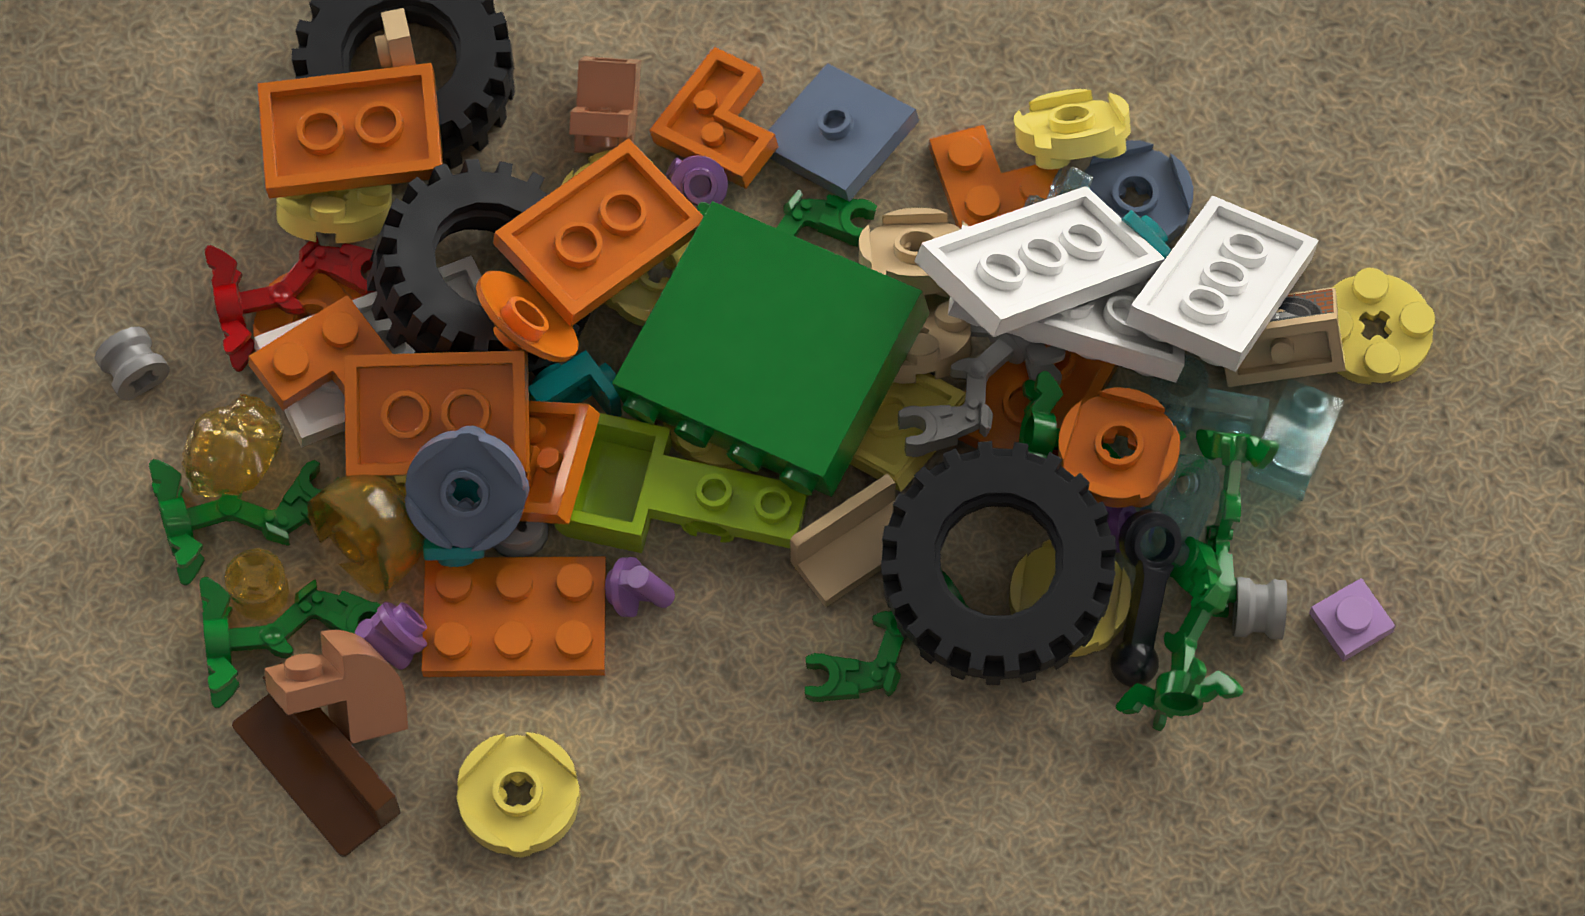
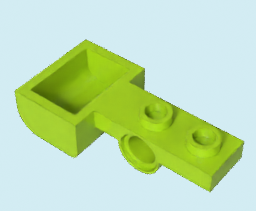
M600 413L569 524L554 523L557 531L566 537L637 553H643L652 519L679 524L686 533L695 537L698 532L721 536L720 542L722 543L733 541L735 536L790 548L791 537L801 530L809 495L791 489L781 480L669 456L672 446L670 428Z

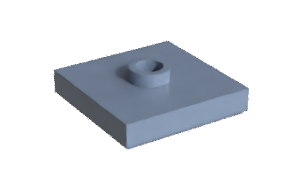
M827 63L768 130L775 134L778 148L770 159L850 202L919 122L917 111L915 108Z

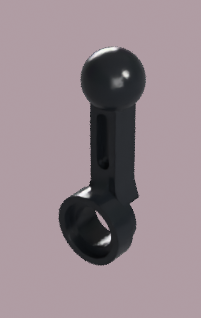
M1153 509L1140 510L1128 517L1121 527L1118 538L1120 552L1124 559L1135 567L1136 575L1123 642L1114 649L1111 655L1110 666L1115 678L1122 684L1133 687L1136 683L1146 685L1157 674L1159 658L1154 649L1166 583L1174 568L1172 563L1177 558L1182 544L1181 531L1177 523L1168 515ZM1153 527H1162L1166 534V543L1163 550L1154 557L1145 558L1140 547L1143 535Z

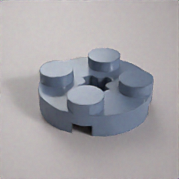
M1139 140L1126 141V151L1118 157L1105 159L1093 156L1091 158L1090 165L1080 177L1077 189L1087 186L1120 218H1123L1130 210L1134 211L1140 218L1143 215L1149 216L1167 234L1168 241L1165 243L1166 245L1170 244L1185 230L1192 207L1194 191L1189 172L1181 160L1171 153L1168 158L1162 152L1153 150V144ZM1135 187L1138 194L1148 193L1150 197L1140 207H1133L1121 200L1125 198L1126 188Z
M473 425L464 426L457 431H447L433 437L416 453L406 476L405 487L407 495L405 497V504L408 516L414 526L432 543L451 549L452 546H457L460 548L472 547L471 551H482L498 545L514 531L520 521L530 490L529 481L526 478L521 461L507 444L497 437L487 434L480 427ZM457 478H463L466 481L474 480L479 485L477 494L480 497V501L474 503L468 497L460 501L456 500L452 495L457 487L454 480Z

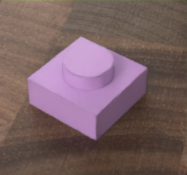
M1362 578L1315 604L1309 612L1343 662L1390 635L1396 627Z

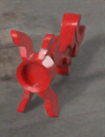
M316 235V242L308 241L299 250V261L280 282L272 286L240 292L238 284L243 275L236 269L237 261L225 251L215 246H206L205 257L209 268H212L213 272L211 282L221 330L225 336L223 347L226 354L230 357L233 369L236 372H241L249 363V356L255 352L254 341L251 338L252 334L247 329L246 314L277 307L285 313L293 315L303 314L304 307L296 297L317 274H326L333 280L360 293L362 296L376 292L367 291V280L364 278V275L371 269L373 264L370 261L373 250L348 243H342L341 247L320 245Z

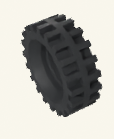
M311 0L309 2L313 18L310 22L299 19L295 30L299 44L298 48L292 49L295 79L350 73L351 61L356 49L371 34L384 29L381 12L404 8L407 24H419L438 30L450 40L456 51L457 64L453 74L436 92L443 160L447 161L451 169L463 164L461 152L471 145L481 152L489 144L487 134L489 129L493 125L502 128L507 118L505 105L508 99L513 100L514 98L513 70L515 69L507 22L503 11L496 13L493 0Z
M466 159L460 174L452 175L445 163L434 167L428 184H425L416 177L407 185L402 200L396 198L389 209L370 258L373 264L367 277V291H377L371 311L375 321L388 318L391 320L392 325L386 339L394 349L406 342L415 350L414 353L513 351L503 345L495 336L493 330L495 325L488 317L484 308L481 305L463 299L445 283L436 266L435 250L445 237L459 231L481 230L495 233V231L548 195L540 189L545 179L544 177L535 172H532L527 182L512 177L513 164L499 161L495 173L482 172L479 159ZM591 313L572 326L577 339L580 337ZM528 352V372L532 371L535 376L543 369L555 364L553 361L543 359Z
M992 441L978 442V450L959 455L955 448L944 453L943 462L930 470L924 466L914 475V483L904 495L899 493L893 503V513L889 524L884 527L881 561L884 595L887 606L891 608L897 621L898 630L904 639L909 638L918 647L920 656L930 664L933 661L938 662L951 670V676L962 680L968 675L986 679V685H1000V680L1021 678L1022 683L1035 680L1037 673L1052 666L1056 670L1068 663L1069 656L1081 645L1085 647L1092 639L1094 630L1101 618H1104L1109 605L1116 573L1115 554L1117 548L1115 535H1111L1107 522L1108 512L1103 501L1097 503L1089 491L1090 482L1081 473L1076 477L1061 466L1062 458L1049 452L1047 458L1028 452L1029 444L1014 442L1013 449L993 448ZM985 507H1011L1030 515L1047 531L1055 550V574L1048 591L1032 607L1012 615H985L966 607L949 591L941 572V550L949 531L963 517Z

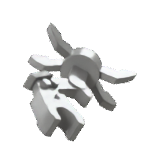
M971 324V337H988L992 345L977 358H964L951 365V377L967 380L965 403L958 407H951V405L909 406L898 411L899 429L916 427L923 431L920 435L905 438L904 450L906 456L919 457L933 451L957 445L958 438L978 429L979 433L986 437L991 429L993 418L990 407L985 404L986 382L988 378L1007 361L1013 364L1024 362L1029 379L1035 381L1037 374L1042 371H1048L1060 385L1062 374L1053 363L1064 360L1065 350L1054 346L1046 348L1044 343L1029 342L1020 336L1010 333L993 337L983 327Z

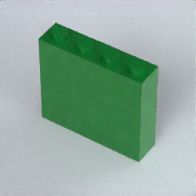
M712 201L612 384L624 404L622 409L633 418L651 425L658 419L676 427L674 432L680 438L697 447L706 448L709 442L728 451L726 455L729 459L748 470L757 472L763 466L781 474L779 477L781 482L799 493L811 495L814 490H817L832 497L930 312L922 290Z

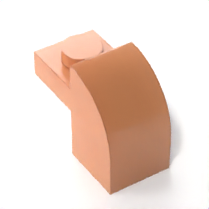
M584 56L579 60L577 104L570 111L569 135H575L574 152L597 154L613 150L628 138L634 143L639 102L641 60Z
M343 630L321 631L322 654H298L288 658L284 664L264 668L266 690L287 715L328 705L329 718L351 744L408 729L406 696L399 675L368 641L357 634Z

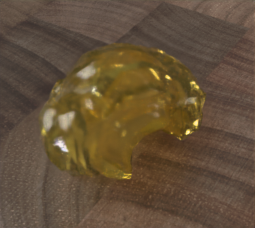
M240 394L239 398H236L229 405L216 407L201 414L187 434L182 453V473L187 478L189 491L196 496L217 497L223 493L240 495L245 491L254 489L269 470L272 459L277 456L281 447L284 425L275 408L268 406L258 397Z

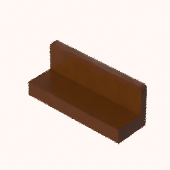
M264 675L262 678H263V681H264L265 686H266L265 675ZM268 693V695L233 721L232 727L340 856L345 857L401 813L394 793L320 707L287 715Z

